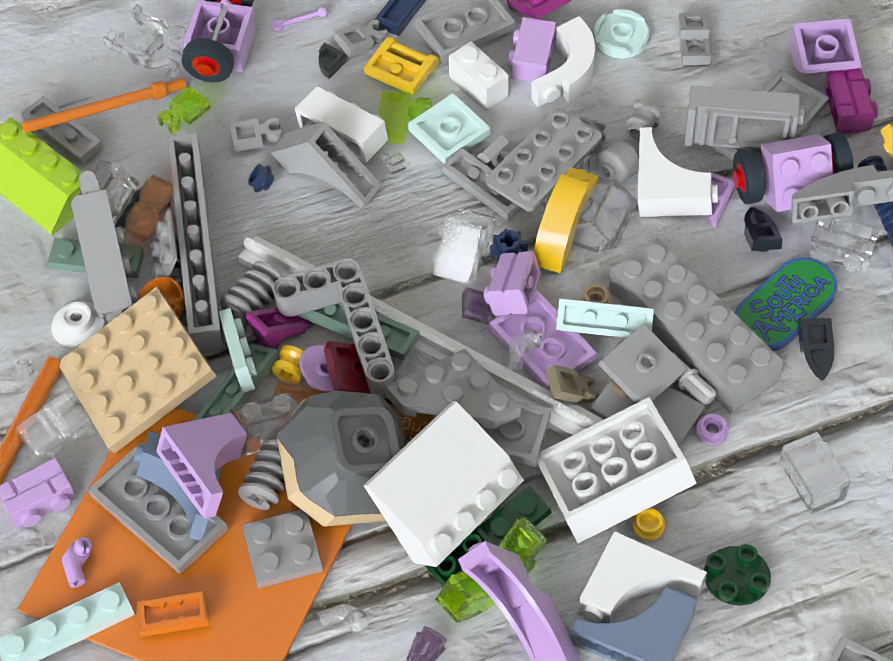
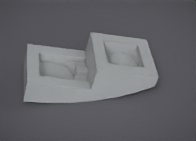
M679 13L682 65H711L712 54L709 42L710 28L707 13Z

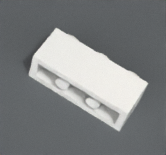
M318 86L295 107L299 128L325 121L353 154L366 163L388 141L385 121L380 116L370 114L355 103H349L339 98L335 93L327 92Z

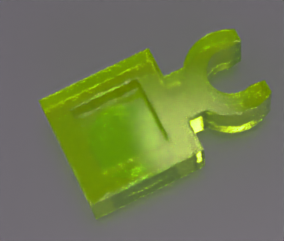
M189 86L169 102L170 110L162 111L157 116L160 126L171 121L167 126L169 133L173 134L180 129V123L183 121L190 125L211 108L210 102Z

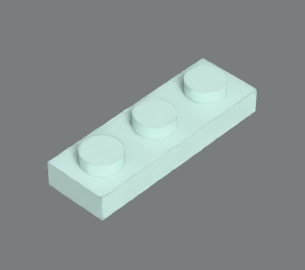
M560 298L556 330L627 338L643 323L652 331L654 309Z
M231 308L218 311L242 392L254 390L252 376L257 375V371L252 357L246 358L252 354L246 337L241 338L246 336L241 318L234 319Z

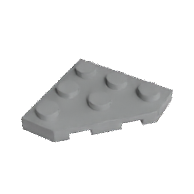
M466 349L460 350L385 386V395L403 415L416 417L417 413L436 415L437 417L452 401H457L476 422H481V427L495 429L521 415V406Z

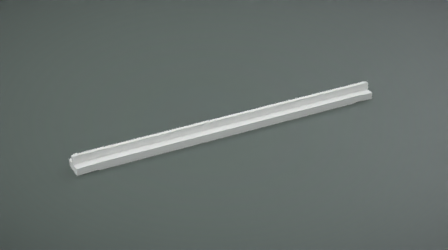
M255 236L253 239L247 237L244 240L245 249L238 256L239 263L251 269L255 262L262 261L273 266L282 276L316 267L258 236ZM371 296L376 313L419 331L420 339L410 352L412 356L431 365L460 350L466 349L515 401L551 408L548 429L563 437L569 438L604 420L572 402L553 398L550 390Z

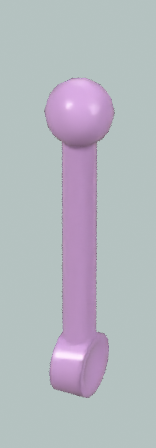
M321 6L317 11L284 21L276 19L272 22V28L274 31H281L284 26L317 16L326 17L328 9Z

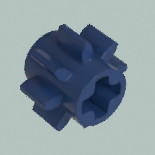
M505 229L499 235H493V244L490 245V256H497V263L501 254L515 253L518 255L519 252L528 251V242L525 240L521 241L520 231L515 232Z

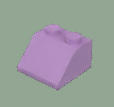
M850 18L793 24L789 46L794 68L801 73L861 68L862 64Z

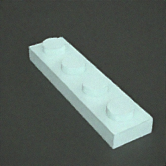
M120 582L1 637V660L39 661L134 616L133 609Z

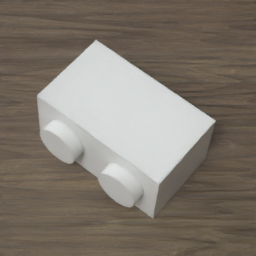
M470 41L449 55L450 79L486 112L508 97V74L474 43Z

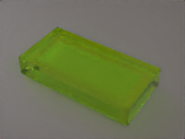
M382 91L378 116L385 121L388 137L386 143H405L411 92Z

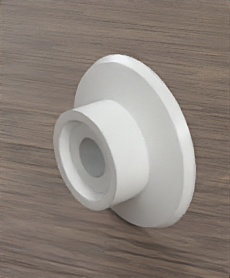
M85 301L72 302L62 307L56 313L52 320L51 331L56 341L61 345L77 348L106 325V319L96 315L92 303Z

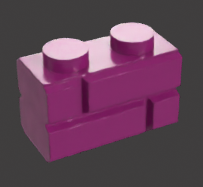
M860 68L847 69L846 71H829L824 88L826 96L829 97L828 103L836 131L846 134L853 131L865 132L872 129L873 121L878 117V106L876 101H871L870 99L871 82L869 78L864 79L862 69Z

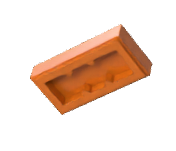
M204 590L137 601L141 637L209 625Z

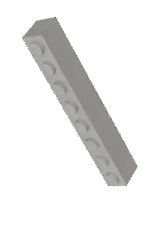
M197 132L167 136L188 333L201 352L224 349L223 334L218 312L220 311L198 135Z

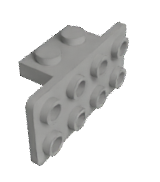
M555 108L486 177V185L528 212L534 211L553 191L561 174L565 175L570 167L575 168L601 142L602 134L564 109Z

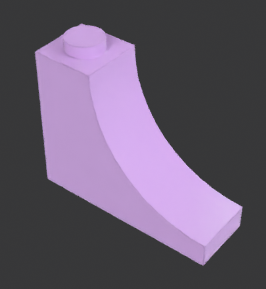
M232 413L163 427L157 446V454L204 519L216 516L223 494L215 471L227 462L239 459L246 441L247 433Z

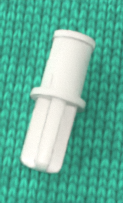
M680 360L687 367V370L676 380L678 387L681 390L686 389L701 404H710L716 397V391L698 376V370L689 368Z

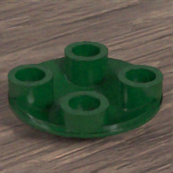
M744 544L740 547L729 546L721 548L708 555L704 566V571L707 572L705 579L707 589L718 600L730 605L743 606L755 603L766 594L770 586L771 574L769 567L758 554L757 549L749 544Z

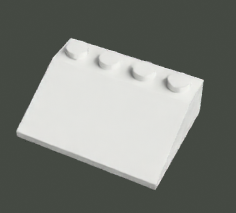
M650 397L541 451L537 462L577 543L697 484L686 458Z
M452 401L363 486L412 561L418 564L437 567L524 480L508 454L457 401Z

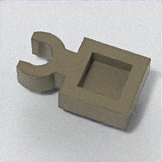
M552 365L546 370L553 398L576 404L580 400L585 403H591L598 398L599 393L589 389L595 383V379L585 376L581 379L577 370L558 365Z

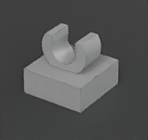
M501 133L489 141L474 157L484 164L488 163V167L494 170L499 165L497 158L503 161L510 154L508 151L502 150L509 141Z

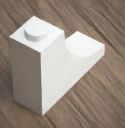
M652 127L640 128L638 206L640 217L712 215V203H718V185H712L711 173L695 172L675 165L664 157L657 148L653 139Z
M614 532L580 596L579 612L583 613L592 622L611 623L619 611L627 604L641 596L662 592L665 587L672 590L680 589L699 597L705 585L707 572Z

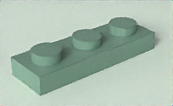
M54 238L47 262L49 269L86 273L79 240ZM120 245L121 256H128L132 273L126 275V277L138 278L144 257L143 247Z

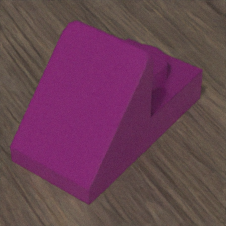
M278 307L251 311L246 315L255 338L264 347L277 350L284 338L305 334L310 326L304 318L298 315L284 316L279 312Z

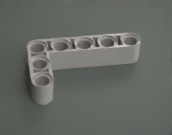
M341 259L279 278L273 285V294L278 310L284 316H296L342 303L371 394H378L387 399L385 386L397 381L360 264L354 259Z

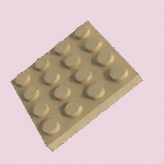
M157 287L63 357L59 366L106 446L114 454L217 376L163 293Z

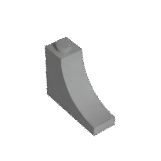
M325 121L286 132L270 152L289 174L303 173L324 180L346 194L359 207L366 206L381 187L380 182Z

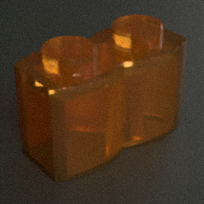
M152 175L146 180L141 189L138 202L130 209L124 227L125 234L143 243L152 236L159 215L165 211L170 202L173 184L156 175Z

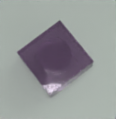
M466 287L462 293V318L489 325V322L495 319V315L492 313L490 304L485 302L484 292Z

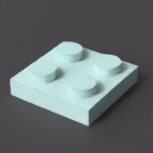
M453 93L408 123L409 131L443 163L461 148L468 151L491 135L490 127Z

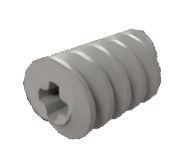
M262 261L255 262L252 269L247 270L244 277L236 282V286H232L228 290V294L220 298L222 310L231 308L234 319L241 318L245 329L248 326L244 319L247 313L251 312L252 309L254 311L263 310L261 302L264 304L271 303L272 300L269 294L274 296L273 285L283 276L268 263Z
M272 437L263 441L260 452L254 458L255 462L249 468L250 473L246 474L243 480L244 484H241L238 490V494L243 501L263 511L270 509L268 503L277 504L280 500L277 493H283L286 488L282 483L285 480L277 438Z

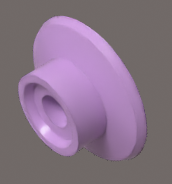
M326 345L310 346L300 356L299 365L301 373L313 389L321 392H331L333 387L323 350Z

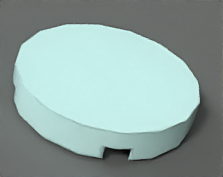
M617 9L608 15L607 13L601 15L595 22L593 31L596 47L610 57L621 59L634 57L643 52L648 45L650 28L645 23V19L640 14L625 9Z

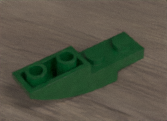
M529 485L482 525L477 526L437 567L425 565V567L443 589L448 591L471 579L462 570L458 561L460 557L468 553L471 546L486 541L512 552L529 538L527 533L548 517L552 511Z

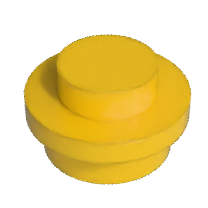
M652 508L636 514L632 522V528L636 536L646 541L660 538L666 526L664 517Z

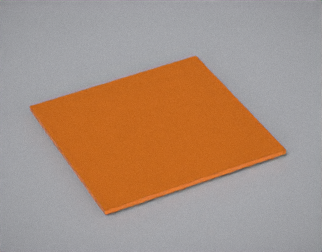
M176 407L114 454L110 451L89 488L131 450L138 447L139 443L145 444L149 432L161 435L163 427L193 421L196 414ZM247 434L240 458L222 465L218 480L223 494L216 515L227 524L228 530L181 574L176 572L93 499L87 490L18 607V611L40 620L120 582L135 615L85 638L86 640L138 661H285L353 524L325 527L308 515L323 572L258 589L242 525L301 509L288 499L286 488L283 493H277L280 497L277 504L268 503L270 509L265 511L247 504L240 498L238 490L241 484H244L243 480L246 474L250 473L249 468L255 462L254 458L260 452V447L263 441H265ZM80 537H86L92 542L93 546L89 558L82 566L86 582L80 587L71 588L62 564V557L74 541ZM200 590L205 591L209 619L208 626L141 637L137 601Z

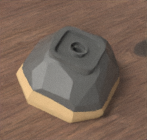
M331 391L313 395L303 400L276 435L288 499L325 527L386 521L363 485L407 445L406 435L399 415L378 394ZM358 439L365 443V447L359 445Z

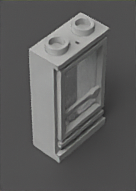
M690 86L684 146L692 147V143H697L701 146L708 144V146L761 150V144L800 137L801 126L797 124H803L804 106H799V94Z

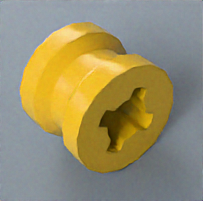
M291 345L283 346L279 352L280 359L274 362L272 366L273 374L284 382L291 384L299 383L303 377L299 365L303 350Z

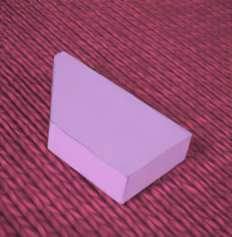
M711 173L712 185H718V203H712V215L706 216L711 226L716 228L736 187L732 179Z

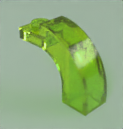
M526 517L516 520L498 547L518 554L527 574H529L537 564L534 558L547 539ZM465 572L451 575L435 598L456 623L471 619L496 604L487 592Z

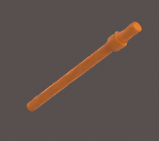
M183 78L165 83L162 81L149 84L147 88L22 122V129L24 133H29L147 99H162L169 93L186 89V82Z

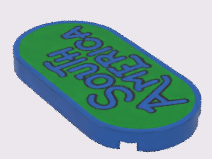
M811 258L792 259L784 263L738 305L735 314L773 351L780 350L799 335L797 322L800 319H816L831 305L837 290L835 275L828 266L818 260Z

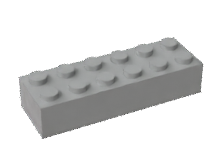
M656 238L610 269L609 290L623 305L654 309L652 332L689 368L698 370V376L716 391L715 398L731 414L779 381L783 360L659 238Z

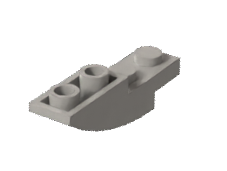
M874 165L863 166L829 175L807 185L792 195L791 222L799 223L852 215L853 207L892 202L893 170L877 172Z

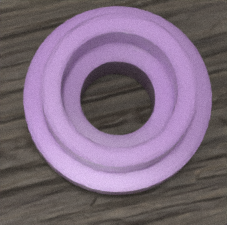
M718 414L705 415L698 421L696 427L698 438L709 445H718L724 442L729 432L727 422ZM715 429L717 433H710L707 430Z

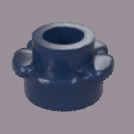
M258 164L251 172L248 185L253 187L255 192L266 191L272 185L274 175L272 174L271 167H264Z

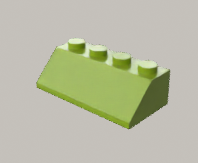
M10 116L0 124V194L53 236L74 218L71 202L75 196L82 195L79 177L83 172L33 133H24L22 125Z

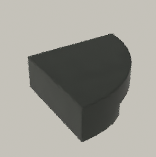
M324 42L319 49L320 70L330 79L347 62V55Z

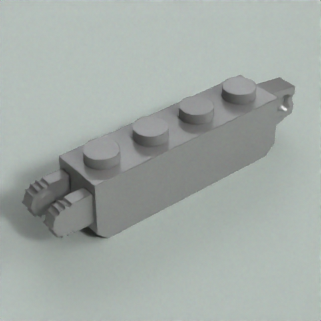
M86 170L79 177L82 195L75 196L71 206L94 309L97 316L107 319L109 323L132 306V304L136 303L138 299L135 286H128L126 275L132 273L128 256L122 257L119 246L125 245L122 228H115L113 216H118L115 198H108L106 189L100 191L96 173L94 174L93 171Z

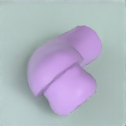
M80 537L74 541L62 557V564L71 588L80 587L86 582L82 566L89 558L93 548L92 542L86 537Z

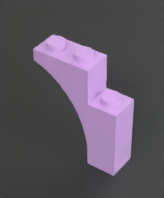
M484 541L471 546L468 553L458 559L462 570L474 579L501 609L523 643L531 661H580L551 595L534 589L518 554Z

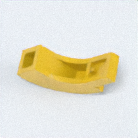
M570 167L565 175L561 174L547 203L534 247L539 267L559 274L562 272L571 256L574 234L581 213L597 186V175Z

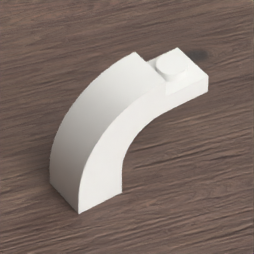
M580 16L556 27L555 47L564 56L566 62L560 68L532 81V101L537 107L553 102L560 96H563L568 103L585 91L592 79L595 41L590 28Z

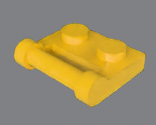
M388 36L364 66V73L371 78L414 96L430 73L437 69L439 57L433 54L425 55L398 43L397 39Z

